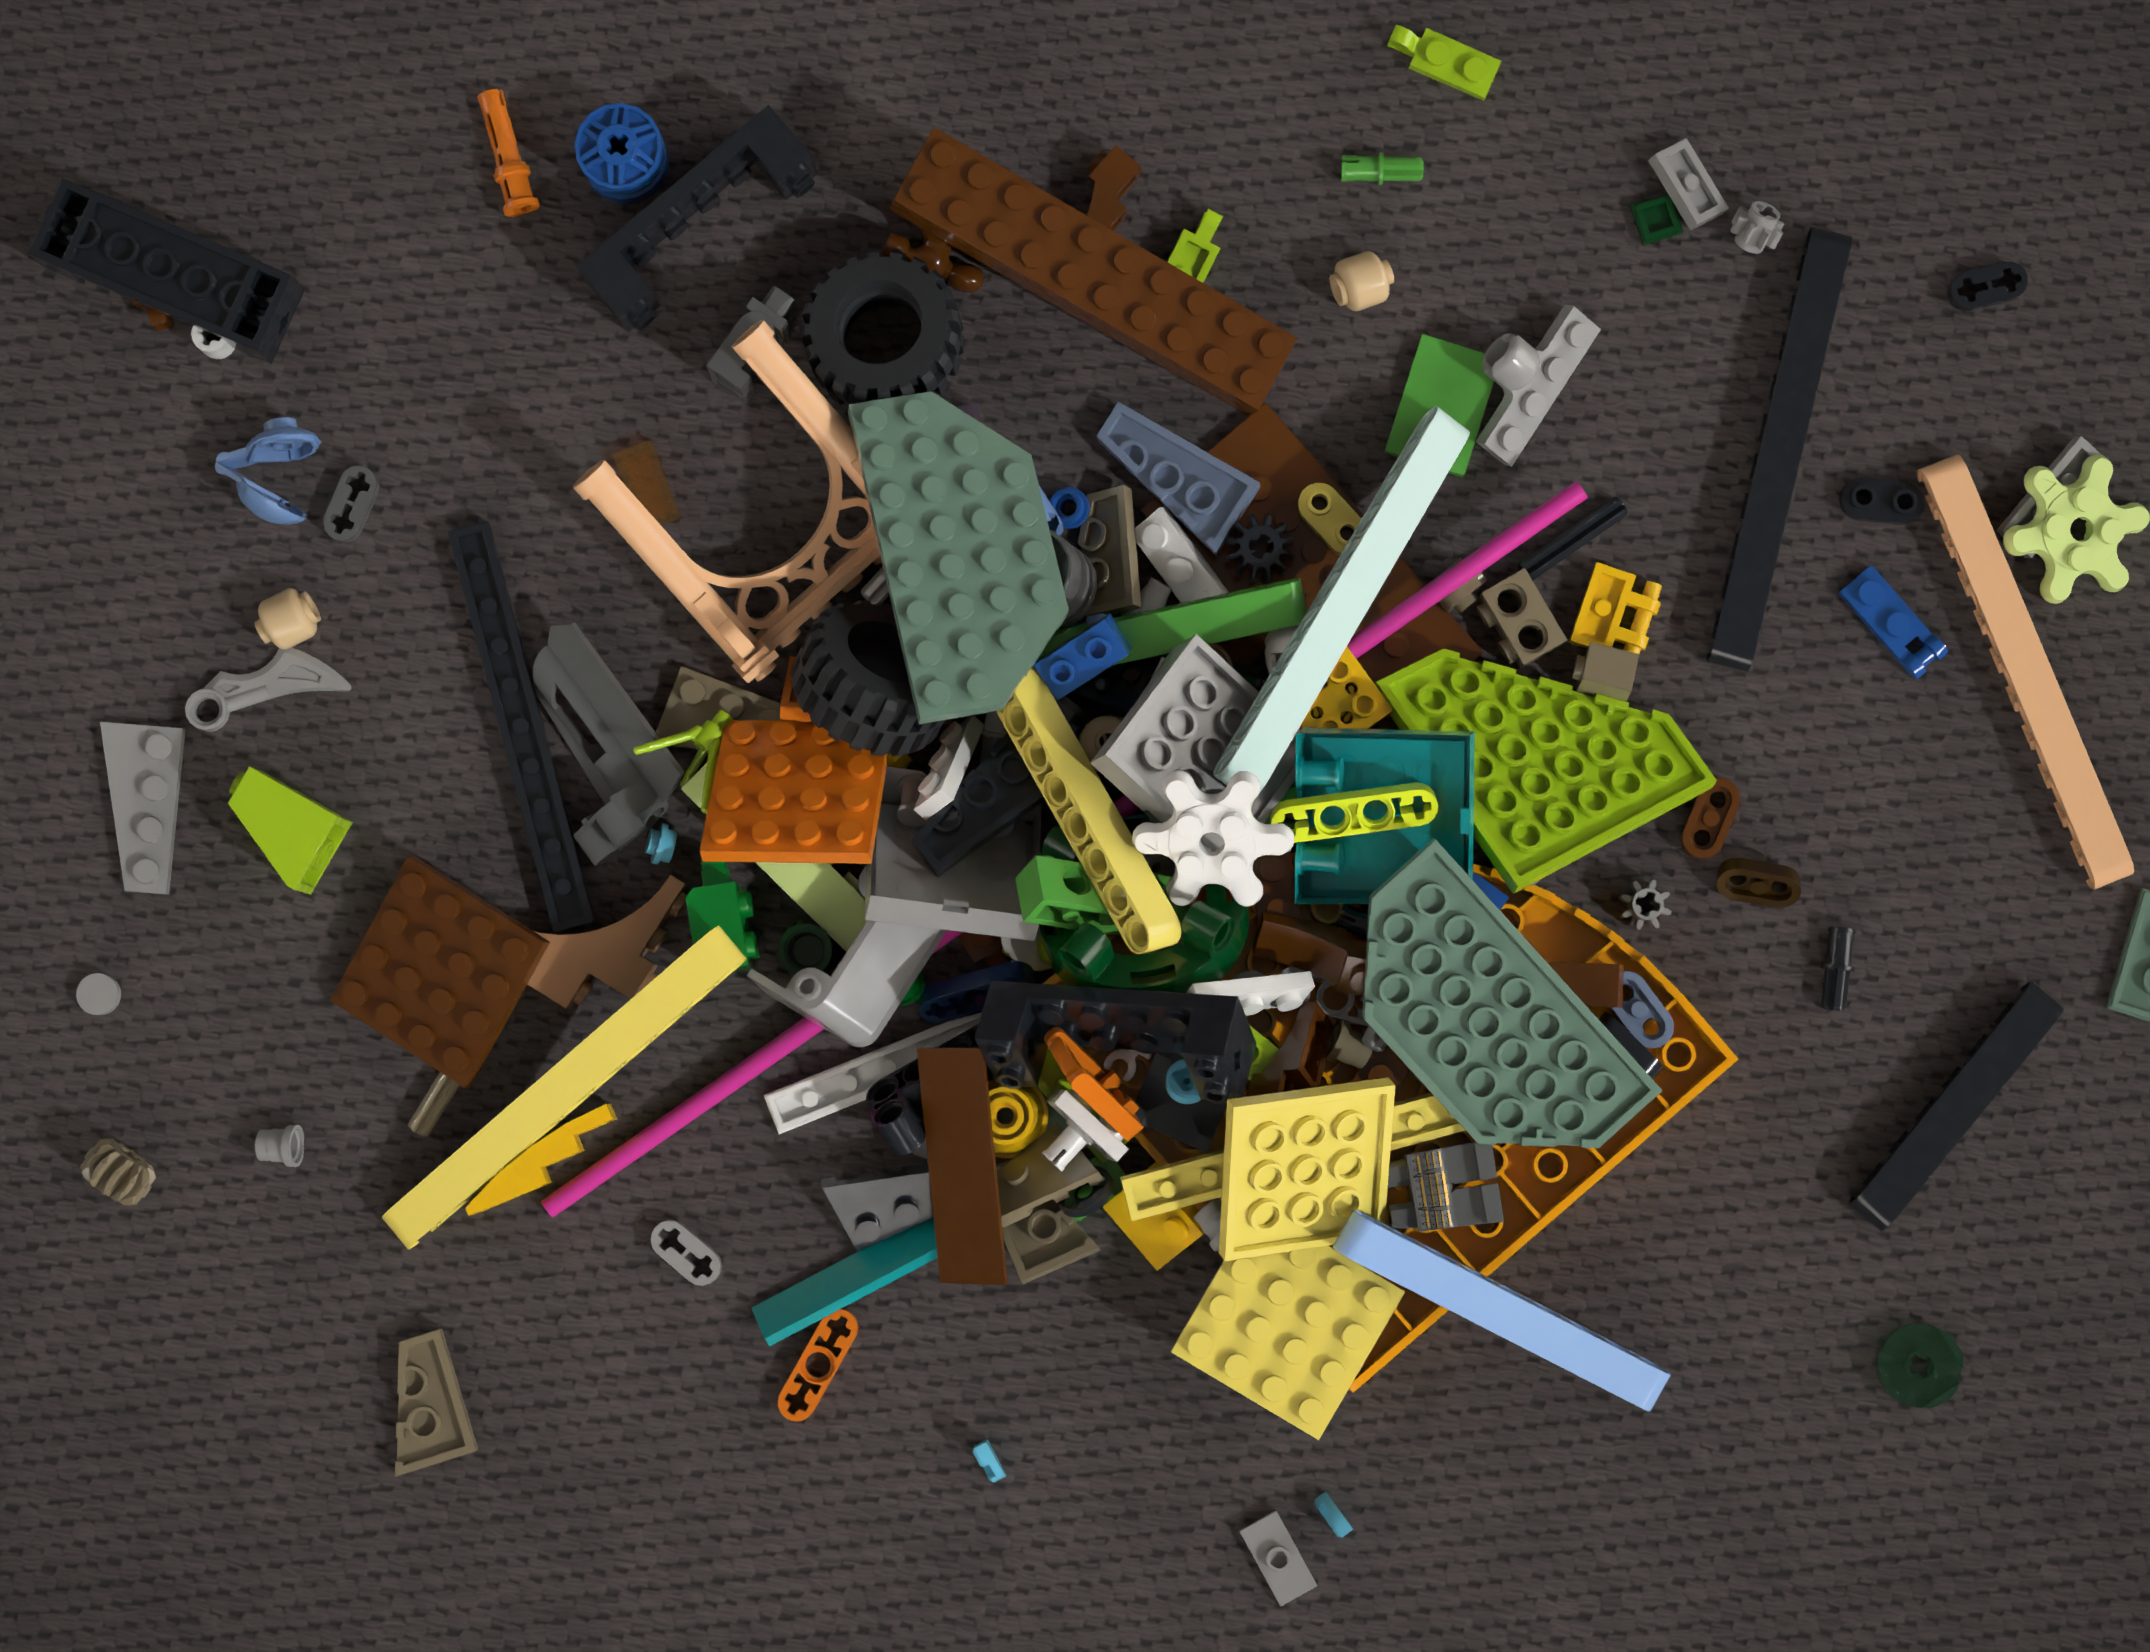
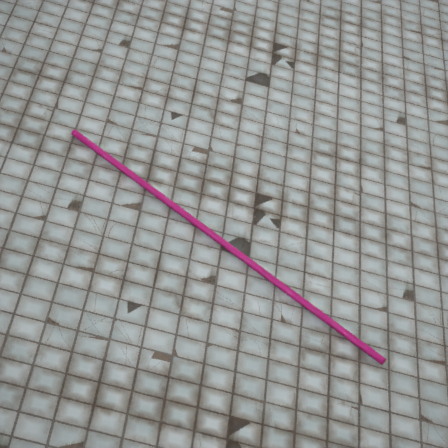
M1577 481L1573 482L1353 635L1347 647L1357 659L1586 500L1588 497ZM1126 795L1113 802L1121 817L1131 816L1140 810ZM947 930L934 952L963 932ZM804 1017L541 1200L543 1207L552 1218L824 1030V1028Z

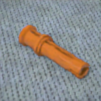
M491 89L484 91L477 96L483 113L488 137L495 156L497 168L494 170L493 176L495 182L500 184L505 200V205L502 208L504 215L514 217L535 211L540 207L538 198L533 197L528 176L531 174L530 167L521 160L503 90Z

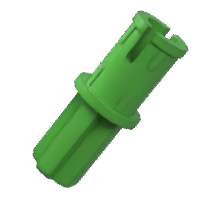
M1379 152V156L1342 155L1341 182L1372 181L1378 182V185H1383V181H1420L1423 178L1424 162L1420 157H1384V152Z

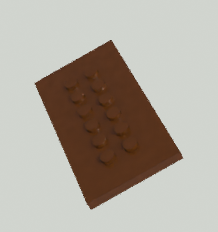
M1264 403L1257 412L1250 415L1207 453L1260 482V489L1239 523L1249 530L1248 516L1250 514H1255L1258 526L1263 525L1266 514H1271L1273 517L1270 528L1275 529L1281 522L1287 524V528L1280 538L1287 536L1295 537V544L1284 549L1293 552L1296 556L1294 562L1281 561L1288 570L1284 577L1271 569L1273 583L1300 578L1307 608L1309 609L1339 556L1333 553L1300 517L1297 503L1301 492L1313 483L1328 484L1337 491L1361 518L1364 514L1269 405ZM1318 496L1312 499V506L1317 510H1323L1327 507V502L1323 497ZM1154 497L1140 509V512L1145 518H1148L1159 507L1165 506ZM1171 513L1229 592L1266 584L1263 573H1258L1257 581L1254 585L1249 584L1248 579L1251 571L1248 569L1241 576H1235L1234 570L1241 561L1230 563L1226 561L1225 557L1226 554L1238 549L1224 544L1216 556ZM1344 527L1340 530L1341 537L1346 541H1349L1354 533V530L1350 527ZM1233 530L1230 536L1240 538ZM1258 540L1256 546L1249 545L1250 551L1255 550L1254 557L1262 559L1265 553H1272L1271 548L1266 549L1267 542L1263 540ZM1400 556L1354 635L1425 586ZM1437 602L1358 657L1357 661L1373 683L1376 684L1377 681L1443 648L1460 653V658L1473 662L1484 652L1449 612L1447 613L1441 604ZM1270 631L1249 636L1264 655L1266 648L1265 638ZM1327 681L1325 682L1323 688L1328 686ZM1348 683L1345 686V690L1348 691V694H1350L1348 690L1349 686H1353L1354 692H1357V686L1354 683ZM1346 712L1344 716L1340 717L1341 721L1345 724L1351 723L1352 716L1350 717L1348 722L1343 721L1344 717L1348 714V712ZM1388 714L1369 729L1394 730L1398 726Z

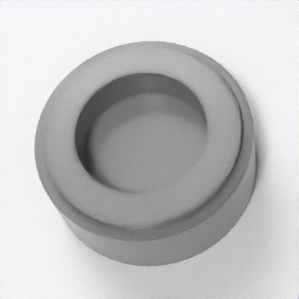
M94 973L81 980L77 987L76 998L79 1006L85 1012L92 1015H106L118 1006L121 999V989L113 977L107 974Z

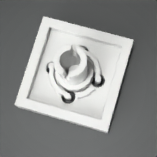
M1056 1089L1046 1100L1066 1120L1068 1125L1057 1139L1042 1152L1052 1162L1063 1150L1052 1163L1061 1172L1086 1144L1093 1145L1105 1158L1116 1162L1129 1150L1121 1142L1124 1138L1105 1119L1101 1118L1098 1121L1090 1113L1093 1108L1073 1089L1069 1091Z

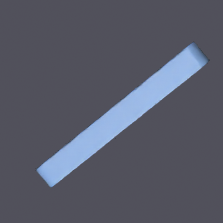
M1353 1209L1333 1245L1337 1252L1350 1260L1644 1410H1652L1671 1376L1667 1370L1654 1362L1358 1210Z

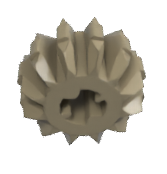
M100 1139L87 1152L84 1157L85 1160L80 1166L84 1179L88 1180L91 1186L97 1188L102 1194L107 1195L113 1201H119L123 1205H137L140 1199L144 1198L152 1188L151 1184L156 1179L153 1167L145 1161V1158L139 1156L134 1150L127 1148L123 1143H117L113 1139Z

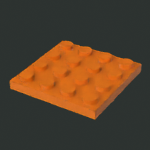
M732 720L723 728L724 733L722 734L700 846L703 862L872 863L889 753L878 756L871 755V751L866 749L861 751L849 747V743L841 739L839 741L834 740L828 736L829 732L823 727L818 728L812 722L801 723L795 720Z

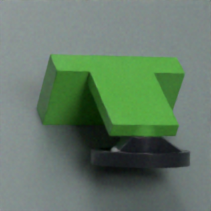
M1096 1157L1090 1160L1105 1181L1092 1187L1089 1183H1086L1069 1191L1071 1197L1057 1203L1065 1215L1072 1217L1076 1222L1081 1221L1089 1214L1098 1210L1123 1189L1120 1177L1126 1176V1174L1116 1161L1108 1159L1101 1164Z

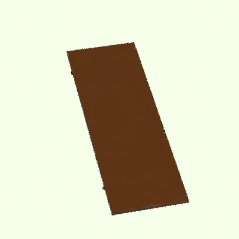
M917 1048L940 1283L1008 1285L986 1061L979 1048Z

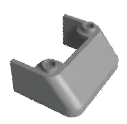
M859 864L864 869L859 876L858 885L861 894L865 897L866 864ZM867 920L832 976L816 968H805L793 976L786 988L781 987L752 968L747 976L766 994L855 1047H865L872 1044L879 1037L947 930Z

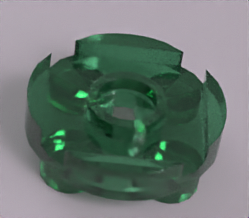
M1909 1323L1894 1329L1883 1340L1876 1354V1373L1884 1391L1895 1401L1909 1407L1933 1408L1945 1403L1957 1391L1960 1384L1958 1381L1961 1377V1368H1963V1356L1958 1344L1947 1332L1925 1323ZM1915 1355L1919 1358H1925L1926 1356L1929 1358L1930 1363L1925 1366L1928 1373L1924 1377L1919 1373L1911 1374L1909 1367L1912 1365L1911 1358Z

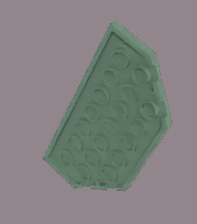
M932 391L849 404L848 415L918 723L925 724L1003 710L1024 676L1028 674L1043 652L1048 641L1063 623L1069 611L1032 455Z
M1431 839L1369 896L1362 1017L1478 1144L1496 1145V1143L1521 1144V1146L1556 1147V1145L1580 1146L1581 1148H1600L1663 1091L1436 839Z

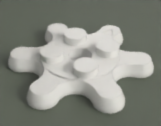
M1184 771L1171 772L1163 781V791L1173 805L1174 812L1172 817L1163 823H1142L1133 831V845L1139 852L1143 854H1163L1175 863L1176 870L1173 877L1168 881L1166 891L1169 899L1176 905L1185 906L1193 902L1197 898L1199 890L1207 884H1219L1226 887L1231 892L1233 899L1242 906L1254 905L1263 895L1262 883L1253 872V863L1256 858L1262 855H1283L1293 847L1295 837L1290 827L1280 823L1263 824L1253 817L1251 805L1261 789L1260 781L1253 773L1239 771L1230 778L1227 787L1222 792L1206 794L1199 790L1194 779ZM1213 832L1219 834L1224 839L1225 844L1212 852L1200 840L1206 833Z

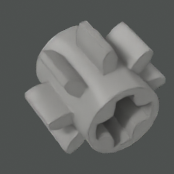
M1761 201L1753 202L1749 210L1739 206L1731 222L1733 227L1730 230L1731 233L1736 234L1734 237L1735 243L1743 250L1754 254L1761 253L1765 245L1775 249L1783 235L1781 229L1784 226V223L1779 221L1781 217L1779 211L1772 205Z
M1651 880L1645 889H1642L1640 884L1634 881L1631 883V889L1634 893L1631 896L1620 895L1618 898L1622 902L1627 903V911L1623 912L1620 917L1627 918L1631 916L1635 919L1634 930L1636 931L1642 928L1645 921H1648L1653 929L1659 928V922L1656 917L1659 915H1671L1672 911L1664 908L1663 901L1669 897L1670 893L1664 892L1660 894L1655 890L1656 880ZM1649 895V903L1655 906V910L1646 912L1643 916L1640 914L1641 907L1636 904V899H1642Z

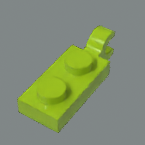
M1396 25L1387 45L1413 57L1409 69L1483 101L1501 64V60L1429 28H1426L1421 39L1409 29Z
M1208 209L1204 213L1195 234L1186 229L1181 232L1167 262L1203 283L1221 249L1210 243L1223 216Z

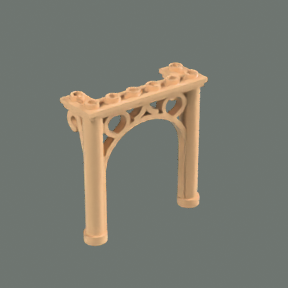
M763 319L746 330L731 347L742 360H745L814 440L825 458L829 472V498L824 516L813 536L794 556L784 563L758 574L747 576L717 574L699 566L687 556L618 478L616 472L605 459L592 466L573 485L574 490L582 499H589L722 648L734 662L732 665L734 670L747 683H750L753 679L758 682L770 674L776 667L773 661L780 656L774 649L779 645L784 648L792 643L800 635L799 627L810 617L815 620L821 612L830 608L832 603L829 600L839 591L843 590L846 593L854 588L863 578L861 572L872 562L875 565L882 562L852 429L772 337L775 332ZM841 468L866 496L865 498L858 496L842 498ZM853 506L863 507L868 514L867 526L853 538H842L836 528L839 510ZM830 536V539L837 545L851 550L826 571L824 557L830 547L824 542ZM811 558L812 568L802 566ZM786 577V580L790 583L795 579L805 578L812 580L814 583L789 604L788 593L777 580ZM710 584L739 589L735 600V613ZM765 586L774 588L778 594L776 607L763 618L756 619L750 617L746 612L745 605L751 589ZM749 627L761 630L754 635L749 630Z

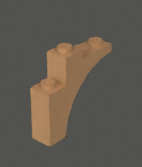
M670 875L661 889L636 912L612 925L579 934L555 935L536 932L550 941L527 985L565 1009L570 1010L574 1004L581 1007L594 987L593 984L589 983L592 976L627 998L632 999L657 977L654 971L658 965L644 956L648 950L655 953L667 935V932L662 927L670 915L677 918L686 906L687 895L685 891L689 886Z

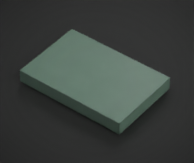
M2142 888L2137 898L2105 1009L2150 1022V890Z

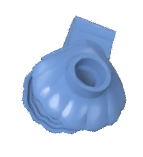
M281 417L271 419L263 424L264 432L254 436L246 447L229 453H219L216 458L215 470L217 473L236 481V489L241 502L257 517L275 524H297L306 519L305 516L307 514L293 504L290 507L286 506L285 503H289L288 501L234 470L262 462L301 460L314 454L322 443L315 433L298 427L297 421L294 418Z

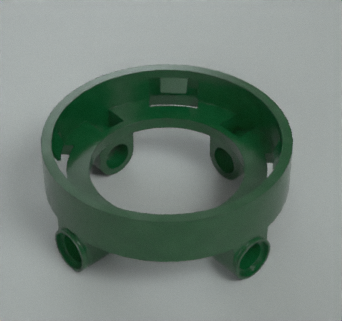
M1146 814L1122 817L1132 836L1133 831L1138 825L1146 822L1155 823ZM1060 825L1054 826L1044 840L1042 855H1049L1055 859L1080 862ZM1219 884L1205 885L1207 893L1206 903L1203 901L1194 903L1183 919L1181 925L1183 940L1165 950L1145 955H1124L1113 952L1112 944L1108 937L1096 926L1087 922H1083L1076 930L1059 927L1061 931L1059 934L1056 933L1054 926L1039 924L1049 962L1056 974L1068 986L1186 993L1192 984L1220 981L1234 965L1247 939L1249 907L1238 904L1233 899L1232 894V901L1227 902L1226 887ZM1172 970L1176 971V976L1167 980L1146 984H1132L1131 977H1148Z

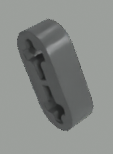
M357 465L344 471L324 515L323 524L325 531L338 542H352L359 537L376 500L380 487L376 475L368 468ZM361 475H366L365 482L370 485L367 492L360 491L355 502H352L354 489L349 485L351 479L359 480ZM348 506L352 507L349 520L354 523L351 530L344 529L341 534H337L338 527L333 523L335 517L343 518Z

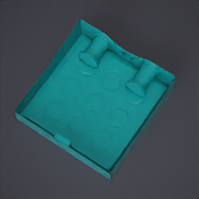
M1305 727L1297 732L1296 788L1298 798L1408 783H1424L1430 786L1435 793L1438 812L1431 822L1422 826L1298 842L1295 854V904H1369V896L1433 838L1438 841L1473 880L1475 732ZM1414 796L1413 804L1405 806H1412L1414 812L1419 813L1423 811V805L1430 802H1423L1422 796ZM1398 797L1392 798L1395 817L1401 816L1399 807L1404 806L1399 805ZM1380 800L1369 801L1363 808V814L1371 820L1380 819L1387 812V805ZM1329 806L1322 811L1320 819L1324 824L1334 826L1343 820L1345 813L1340 807ZM1313 809L1307 810L1308 819L1301 820H1308L1309 828H1315Z

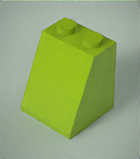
M249 766L246 773L242 771L234 779L229 790L232 797L228 804L285 884L293 890L311 895L353 822L269 774Z

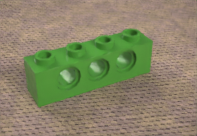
M1035 855L1015 878L1023 922L1074 930L1083 922H1087L1096 926L1104 934L1121 936L1080 862L1055 859L1049 855ZM1153 873L1182 925L1183 919L1190 909L1189 904L1179 906L1173 903L1166 891L1168 881L1172 877L1165 876L1162 873Z

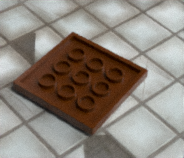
M407 856L330 1001L464 1088L471 1087L550 941L416 856Z

